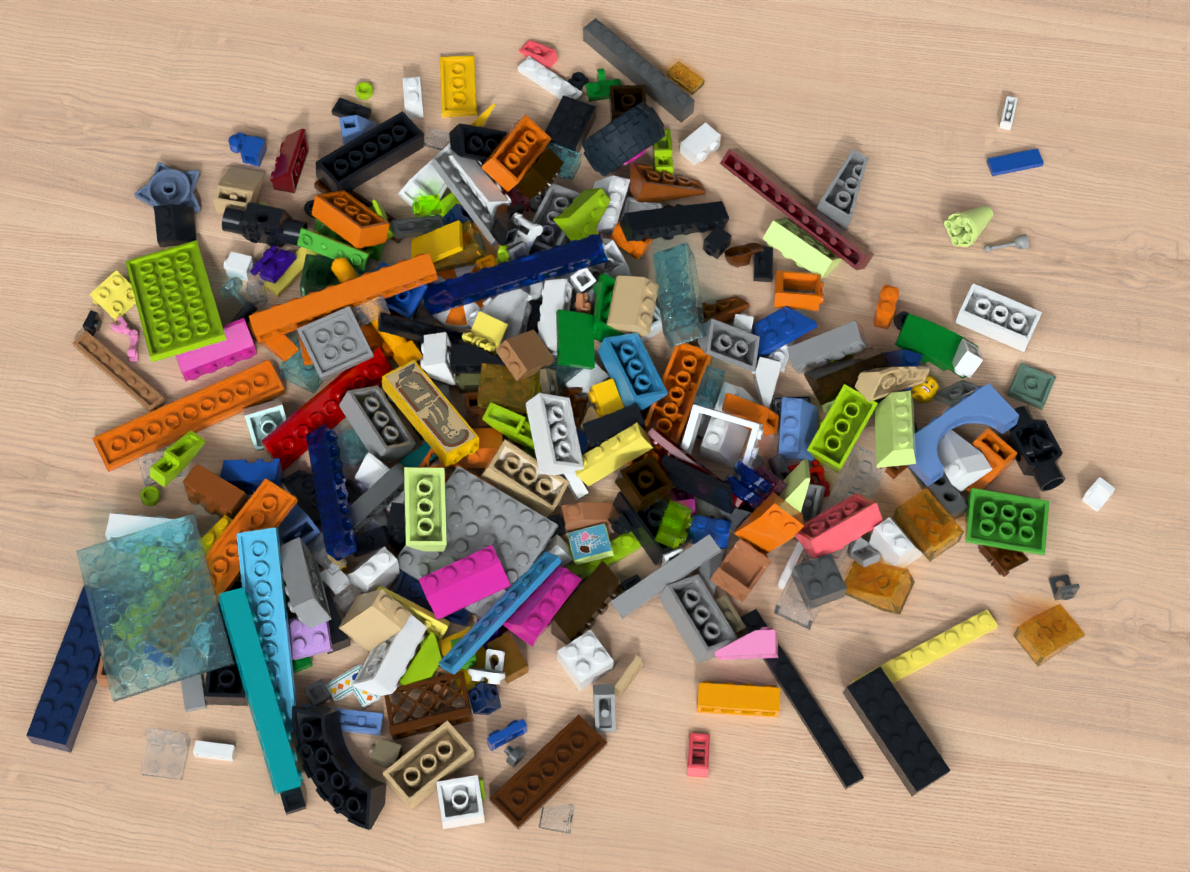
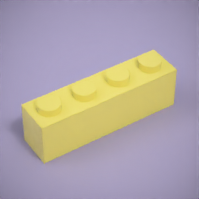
M638 423L633 424L602 443L599 447H595L582 455L584 468L575 471L576 476L589 487L653 448L650 437L647 435L648 433Z

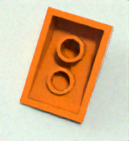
M772 492L734 531V534L740 539L749 542L758 552L767 554L791 540L804 527L803 514Z

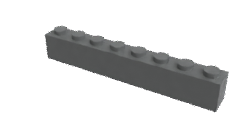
M595 18L583 27V41L635 85H645L646 94L682 123L694 113L695 100L598 19Z

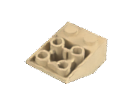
M230 166L218 184L213 199L216 212L224 214L227 206L243 209L248 202L256 204L265 172Z

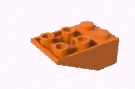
M989 428L971 445L984 454L993 470L965 488L964 490L970 493L971 488L985 490L1014 462L1017 455L1014 449Z

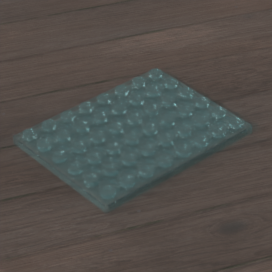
M194 514L76 551L111 698L114 702L234 664Z

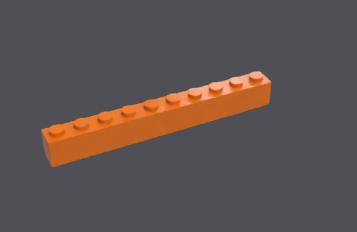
M422 253L412 259L401 260L390 267L384 266L378 271L364 273L361 277L347 279L336 286L330 285L319 292H310L302 298H293L282 305L276 304L265 311H256L253 315L249 316L258 343L295 331L350 306L351 310L436 281L438 280L437 272L430 254Z

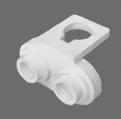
M487 649L485 669H468V674L472 676V680L484 681L486 677L488 683L500 684L501 680L505 678V673L503 672L505 652ZM494 654L499 658L495 669H493L491 657Z

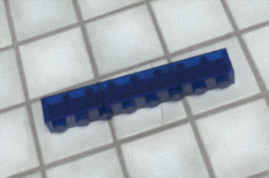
M324 424L307 434L306 440L325 550L336 561H340L357 551V537L354 533V521L350 513L352 509L348 502L349 493L345 486L346 478L342 470L341 451L337 443L338 435L333 429H329Z

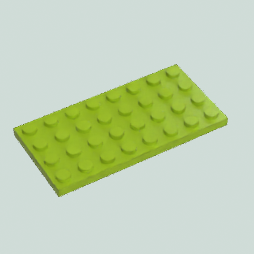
M197 240L125 261L151 362L227 340Z

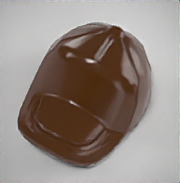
M758 243L731 247L724 252L725 259L731 266L736 268L747 266L750 264L751 256L764 249Z

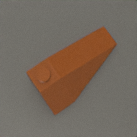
M632 162L630 165V191L635 200L640 203H655L704 195L706 193L704 187L697 180L682 175L674 177L666 170H662V172L652 170L653 166Z
M736 296L716 300V304L699 303V307L690 308L689 305L668 312V316L680 339L695 346L698 345L699 331L702 324L711 318L728 324L735 318V314H740L747 309L749 303Z

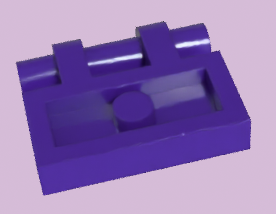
M273 245L270 249H266L259 261L253 264L250 273L253 276L259 273L262 280L275 284L297 257L294 253L280 249L275 254L278 249Z

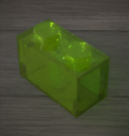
M670 500L654 541L673 549H677L680 543L684 544L688 535L685 530L686 528L689 529L693 520L690 517L692 509Z

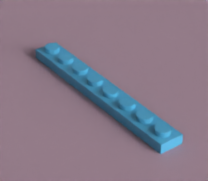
M545 551L530 569L513 584L438 663L440 667L455 675L561 563L559 556Z

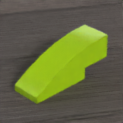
M664 129L665 137L653 145L654 170L659 172L666 170L669 174L673 175L670 129Z
M490 402L482 420L511 440L534 451L530 423L525 421L526 417Z
M190 430L164 451V456L150 467V478L166 487L193 460L206 440Z

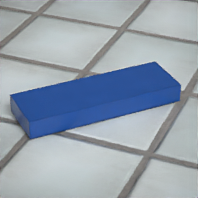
M1038 148L987 159V165L992 176L1041 167L1044 163Z

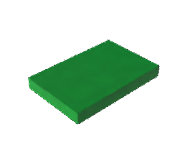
M557 310V365L589 370L594 369L593 315Z

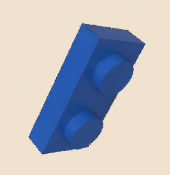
M524 719L520 721L514 720L507 725V728L501 731L498 729L490 733L487 738V745L490 750L493 751L527 733V724Z

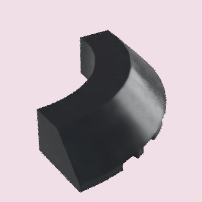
M319 706L292 707L293 734L296 733L298 742L296 750L300 753L304 762L302 767L308 779H312L317 787L316 792L324 802L328 801L335 808L333 811L344 815L350 823L367 830L372 829L385 805L386 783L369 776L352 758L342 735L340 710Z

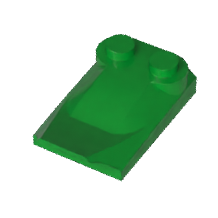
M604 273L599 275L598 281L593 286L594 293L596 294L593 322L594 339L599 342H603L604 338L625 335L607 325L616 279Z

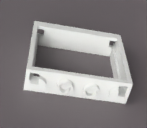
M693 404L681 448L690 455L702 414L752 428L735 491L738 494L745 496L748 490V485H746L747 479L753 473L752 461L757 458L759 452L757 444L763 438V424L702 405Z

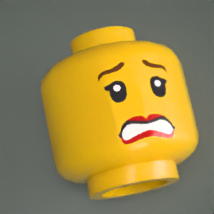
M928 375L924 383L911 388L912 397L919 403L931 402L939 390V385L933 376Z

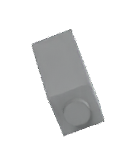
M613 684L593 685L595 731L615 732Z

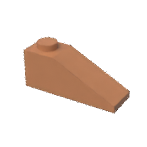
M579 502L561 506V517L566 533L603 523L609 525L608 519L612 515L619 513L612 505L613 503Z

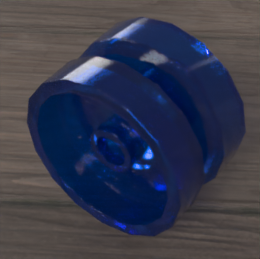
M738 460L733 466V470L741 478L738 479L732 474H728L723 482L731 486L732 492L736 496L758 508L763 498L755 489L757 488L763 493H769L774 485Z

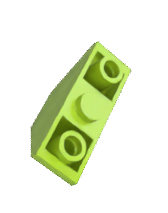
M431 632L428 637L425 636L420 644L421 649L418 654L415 653L414 657L410 660L411 665L399 679L400 686L432 679L437 668L440 667L438 663L442 658L435 633Z

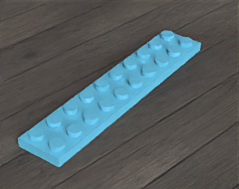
M278 528L237 533L242 588L244 587L245 593L249 592L251 598L249 607L251 612L254 611L256 615V631H260L263 643H260L262 651H266L268 656V663L266 665L268 671L271 670L273 673L274 682L272 686L279 694V710H283L286 722H283L285 730L293 732L292 707L297 706Z

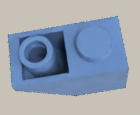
M358 115L339 118L343 144L349 143L376 127L375 122Z

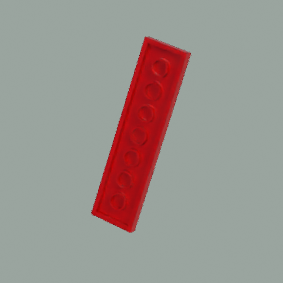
M374 345L371 348L373 358L344 370L261 441L272 459H280L282 471L346 418L339 404L347 391L372 386L382 387V376L393 371L379 346Z

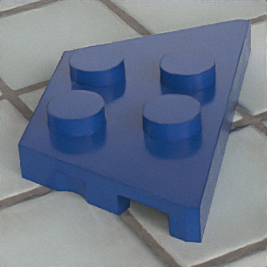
M785 306L754 323L752 334L760 337L757 360L817 328L816 322Z

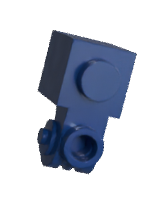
M242 132L230 136L228 141L231 151L234 153L240 152L243 163L260 167L267 151L265 139L258 136H246Z

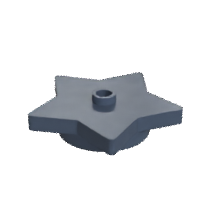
M158 162L154 176L146 186L135 192L134 196L136 199L153 207V209L154 206L175 204L193 207L194 213L201 212L194 195L201 174L199 170L180 172Z

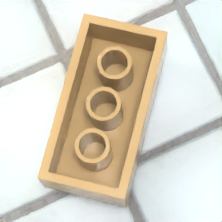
M446 721L382 773L383 778L411 811L437 790V781L449 780L475 758L474 750L454 727Z

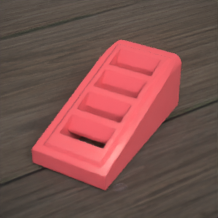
M690 733L688 776L708 777L710 734ZM693 742H706L705 745L693 744ZM693 750H703L705 752H697ZM692 758H699L705 760H692Z

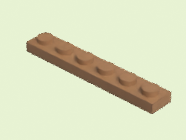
M87 331L72 343L78 351L149 412L156 410L165 402L162 395Z

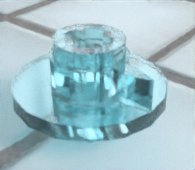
M354 429L340 433L334 439L332 445L333 454L336 453V459L342 464L349 466L362 463L369 453Z

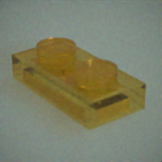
M679 61L667 71L669 78L692 95L705 83L704 79Z

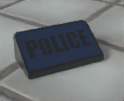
M246 301L230 323L244 318L247 324L250 320L249 316L253 315L258 308L250 301Z

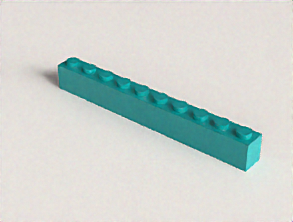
M243 587L220 593L218 596L219 604L274 795L301 787L303 776L295 765V762H297L296 752L290 748L291 735L289 730H285L283 722H286L283 710H279V694L272 686L274 677L272 671L267 669L268 656L266 651H262L260 643H263L260 631H256L255 624L257 619L255 612H251L249 604H251L249 592L245 593Z

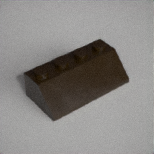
M870 347L804 373V376L820 405H824L837 398L844 384L858 391L855 385L861 372L891 366L882 352Z
M604 561L598 565L552 618L551 634L566 645L583 635L586 629H591L596 622V617L599 614L603 615L609 607V602L621 593V582Z

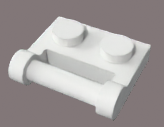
M516 212L511 217V220L517 226L521 224L530 231L527 235L518 230L514 242L507 245L511 247L520 241H524L528 251H530L536 237L542 233L543 227L528 221L522 214Z

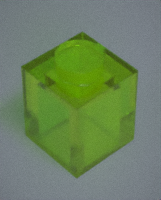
M439 194L421 196L414 200L412 209L417 218L436 216L442 213Z

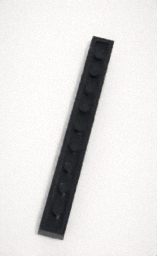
M757 609L740 617L746 626L745 632L747 634L760 630L761 627H768ZM778 644V658H763V660L846 790L862 781L864 777Z

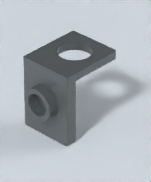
M1068 575L1049 578L1055 601L1074 598L1080 588L1079 584L1071 585ZM1057 581H1062L1066 584V586L1059 587V589H1057L1055 583Z

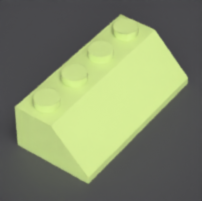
M787 218L773 220L763 237L769 247L780 250L784 257L796 261V265L800 268H806L811 273L821 274V279L828 277L842 261L840 257L812 235Z
M911 390L891 392L875 408L877 468L916 464L914 406Z
M404 467L406 546L420 551L444 552L447 545L444 468Z

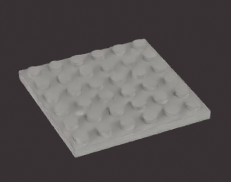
M457 466L445 484L447 545L444 552L420 551L405 545L396 559L398 560L400 570L418 580L492 545L511 586L464 608L477 617L482 618L536 562L558 528V524Z

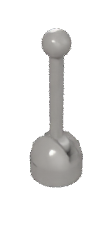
M1024 234L1016 237L1015 241L995 246L986 245L984 250L985 252H990L994 249L1016 246V248L1022 250L1028 249L1029 240L1027 235Z

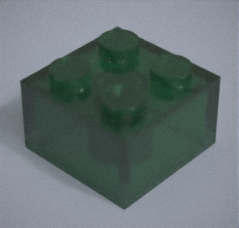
M306 254L300 281L302 297L307 296V294L313 291L319 292L330 285L336 286L341 284L331 270L334 259L326 256Z

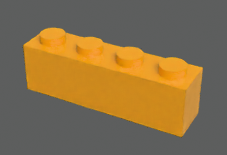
M703 681L698 684L697 713L778 718L780 688H776L774 685H764L761 687L751 683L735 685L732 682L714 684L713 681Z

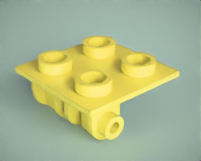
M117 270L89 294L93 298V303L97 306L100 305L115 321H117L118 316L122 317L136 304L131 284Z
M479 311L471 332L463 333L462 339L465 343L474 345L496 356L497 352L495 350L500 346L508 324Z

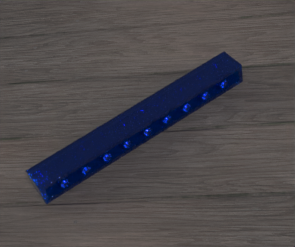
M592 234L581 240H572L568 244L556 245L551 249L537 251L529 256H521L509 262H501L490 268L485 267L477 272L465 273L460 277L449 278L438 284H430L423 295L425 308L430 315H435L608 262L604 241L600 234Z

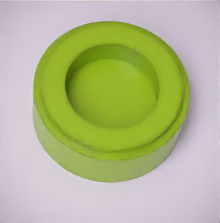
M361 82L357 84L355 91L359 99L367 100L373 96V87L370 83Z
M147 486L141 491L140 498L144 505L155 506L159 503L161 495L156 487Z

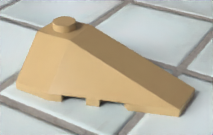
M928 366L874 368L859 374L855 388L870 402L885 397L891 392H899L924 383L930 368Z

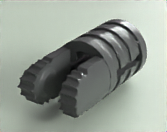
M782 454L768 459L777 487L790 474L785 456Z

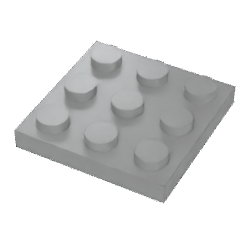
M350 306L297 329L320 380H324L374 357Z

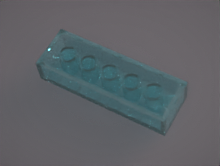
M686 242L654 253L653 260L656 284L659 285L658 299L662 330L670 347L706 336L695 256L688 243Z

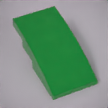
M908 314L895 345L902 350L905 349L921 354V362L924 364L930 362L943 371L949 369L958 375L954 371L952 362L961 340L965 338L926 319Z

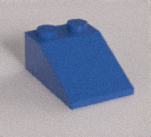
M381 262V264H380L379 268L377 269V271H378L380 268H382V267H384V266H389V265L386 264V263H384V262ZM422 285L379 300V303L411 319L428 286Z

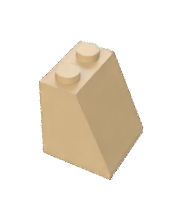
M380 589L357 595L341 622L339 629L367 651H371L401 631L411 612Z

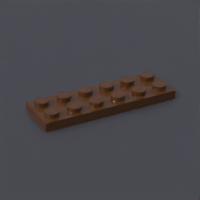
M578 714L489 798V801L519 830L607 746V742Z

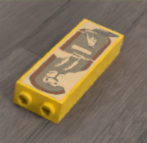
M415 360L382 376V388L446 467L452 463L459 462L461 458L468 454L471 455L479 449L478 435Z

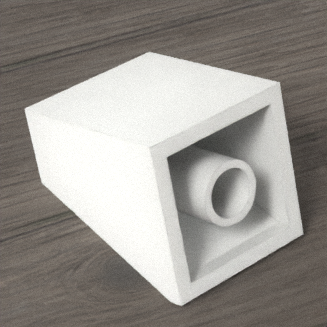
M890 517L874 527L869 545L880 554L881 564L892 576L923 555L900 526Z
M382 547L372 552L347 573L346 576L349 578V582L361 594L376 591L379 585L389 589L397 582L400 574L398 560L385 547Z

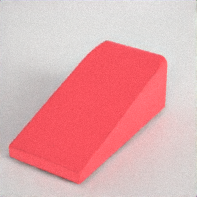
M529 40L519 50L521 54L526 57L530 56L547 69H550L558 60L555 49Z

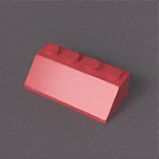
M855 493L806 521L804 527L795 537L809 556L818 558L833 553L836 550H841L846 544L860 539L865 533L873 531L874 527L883 522L876 502Z

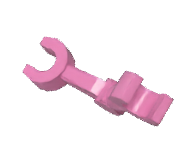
M118 316L117 321L120 325L111 323V329L116 333H125L129 336L130 348H128V356H130V362H138V332L129 328L126 321Z

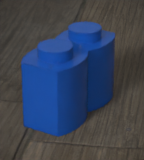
M694 515L692 516L689 531L693 538L690 543L696 544L710 534L720 549H726L731 523L724 519H710L706 516Z

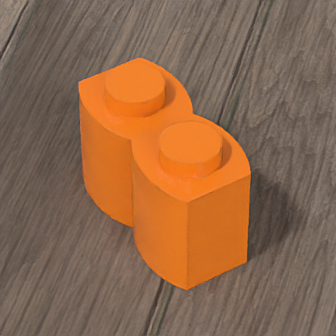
M886 284L882 287L873 318L875 327L883 329L890 327L899 296L898 287Z

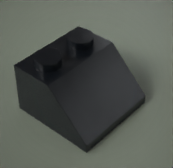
M175 204L154 206L157 242L160 247L178 246L197 240L193 207Z

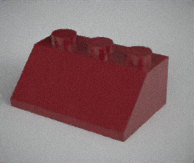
M300 129L287 135L285 141L281 143L280 156L276 158L275 171L271 172L270 182H272L274 190L295 194L309 152L305 129Z

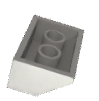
M712 318L700 326L698 344L704 354L752 372L755 371L760 341L759 336Z

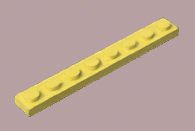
M988 609L879 667L882 668L893 684L995 630L998 624ZM871 670V671H869V672H867V673L861 675L860 677H858V678L852 680V683H854L855 681L859 680L860 678H862L863 676L867 675L868 673L872 672L873 670Z

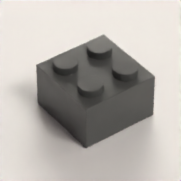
M831 553L795 565L791 576L807 610L845 596L847 586Z

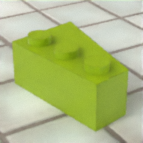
M602 188L585 189L572 201L573 203L569 207H565L563 212L553 218V220L572 243L589 242L611 199Z

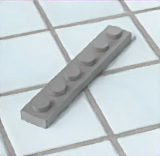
M446 158L434 159L431 165L490 244H499L490 232L491 215L485 211L482 203L476 199L472 190L462 180L461 175L452 167V163Z

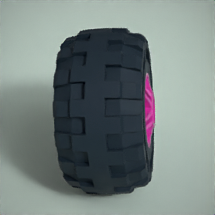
M641 102L583 141L584 155L596 172H599L602 176H607L622 165L630 164L642 156L649 147L664 138V124L653 107H649L646 103Z

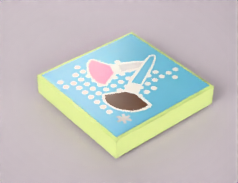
M605 523L567 533L575 566L614 556Z

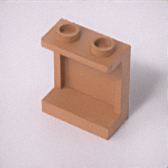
M739 539L710 580L742 603L770 565L771 560L768 559L766 554L754 549L749 542Z

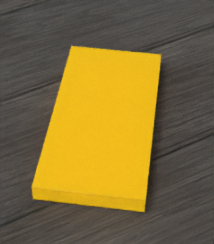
M475 55L440 57L442 117L477 116Z

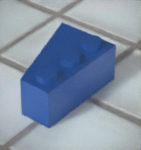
M279 458L273 459V462H264L263 459H257L256 463H247V460L244 459L224 460L220 477L244 491L245 494L253 495L265 478L281 488L284 474Z

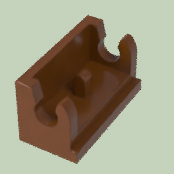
M563 387L560 396L570 398L574 422L579 424L588 398L587 396H577L575 394L581 393L582 388Z

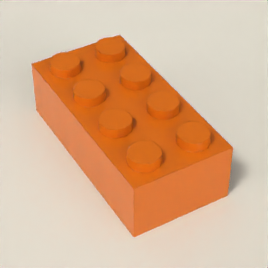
M525 114L513 125L481 168L508 192L520 182L552 138Z
M345 190L315 195L312 215L318 221L328 226L330 230L340 235L342 239L351 243L353 247L362 249L363 247L386 243L390 223Z

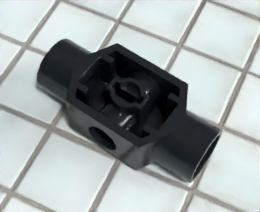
M250 202L243 209L227 206L222 218L223 231L240 234L252 243H263L271 247L273 245L283 247L285 244L298 246L301 228L308 229L306 221L293 219L284 209Z
M1027 406L1015 408L1014 410L1019 414L1017 424L1009 429L1011 434L1007 444L1017 452L1015 460L1023 475L1033 476L1041 491L1052 490L1065 481V477L1058 465L1063 452L1045 420L1034 419Z

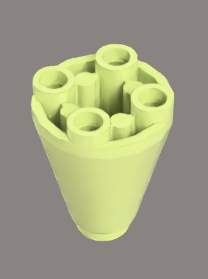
M980 206L950 215L944 222V226L947 229L952 244L956 247H968L975 243L991 221L993 211L988 206Z

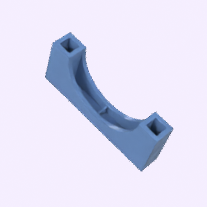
M989 383L985 386H979L972 395L963 397L959 404L947 408L939 418L934 417L926 427H920L915 431L916 464L908 466L928 487L943 476L944 466L938 458L937 446L946 433L963 424L980 423L991 426L1003 434L1017 424L1019 414Z

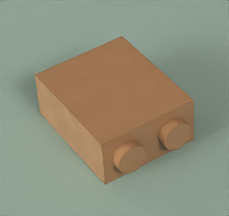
M535 330L508 338L495 350L516 381L540 373V369L548 368L555 361Z

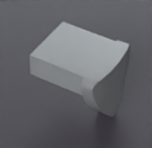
M862 537L852 541L849 550V557L851 559H854L863 567L880 561V554L870 547L868 542Z

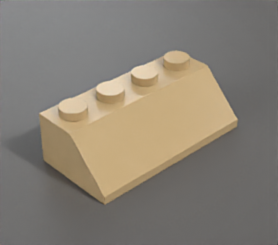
M507 440L502 442L480 476L498 490L546 518L555 510L569 484V481L560 475L539 474L537 460Z

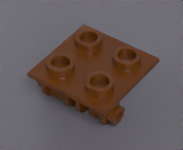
M985 545L978 546L979 552L988 562L994 560L991 566L996 565L994 569L1003 577L1007 576L1010 570L1029 561L1024 553L1020 551Z

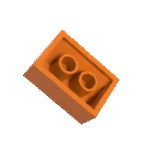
M472 428L479 437V449L475 453L461 458L457 463L464 468H486L502 444L503 435L494 428ZM449 466V467H444V468H456V467H454V466Z

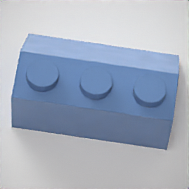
M782 397L777 455H784L785 460L802 461L803 459H808V462L815 461V458L806 450L817 433L818 407L803 399Z

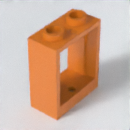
M776 270L774 307L783 308L787 306L790 309L818 311L819 304H823L824 282L821 281V274ZM783 288L814 291V294L783 292Z

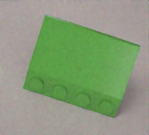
M971 488L967 497L965 542L1045 555L1049 501Z

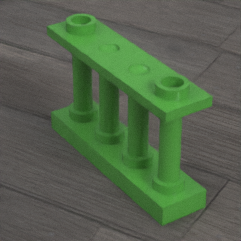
M316 219L314 232L303 227L301 228L297 245L334 260L339 257L346 258L352 267L365 271L368 258L376 261L381 260L385 243L363 247L362 249L355 248L347 240L342 239L340 235Z

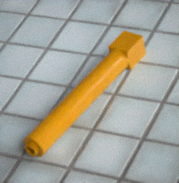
M339 257L332 262L331 270L341 283L347 279L360 277L346 258ZM379 301L360 307L394 353L393 358L400 367L412 360H415L421 367L423 355L412 340L408 341L404 337L378 331V316L380 312L387 313Z

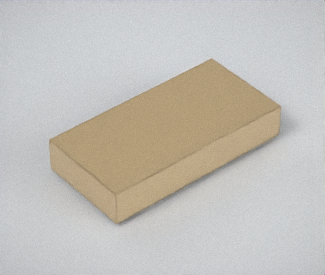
M639 656L635 657L615 685L614 692L617 697L620 698L641 670L643 659Z

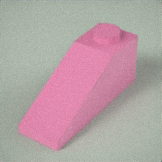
M761 627L760 630H755L717 650L715 656L718 660L778 658V634L776 630H772V627Z

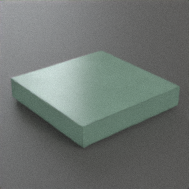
M1020 363L1007 396L1042 410L1056 377Z

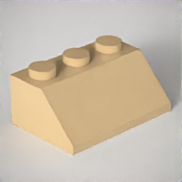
M616 276L607 325L624 334L638 332L640 338L649 334L659 285L645 277Z

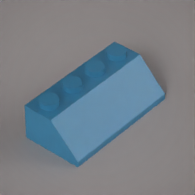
M638 332L604 338L598 353L610 378H613L625 407L637 403L639 410H643L668 394Z

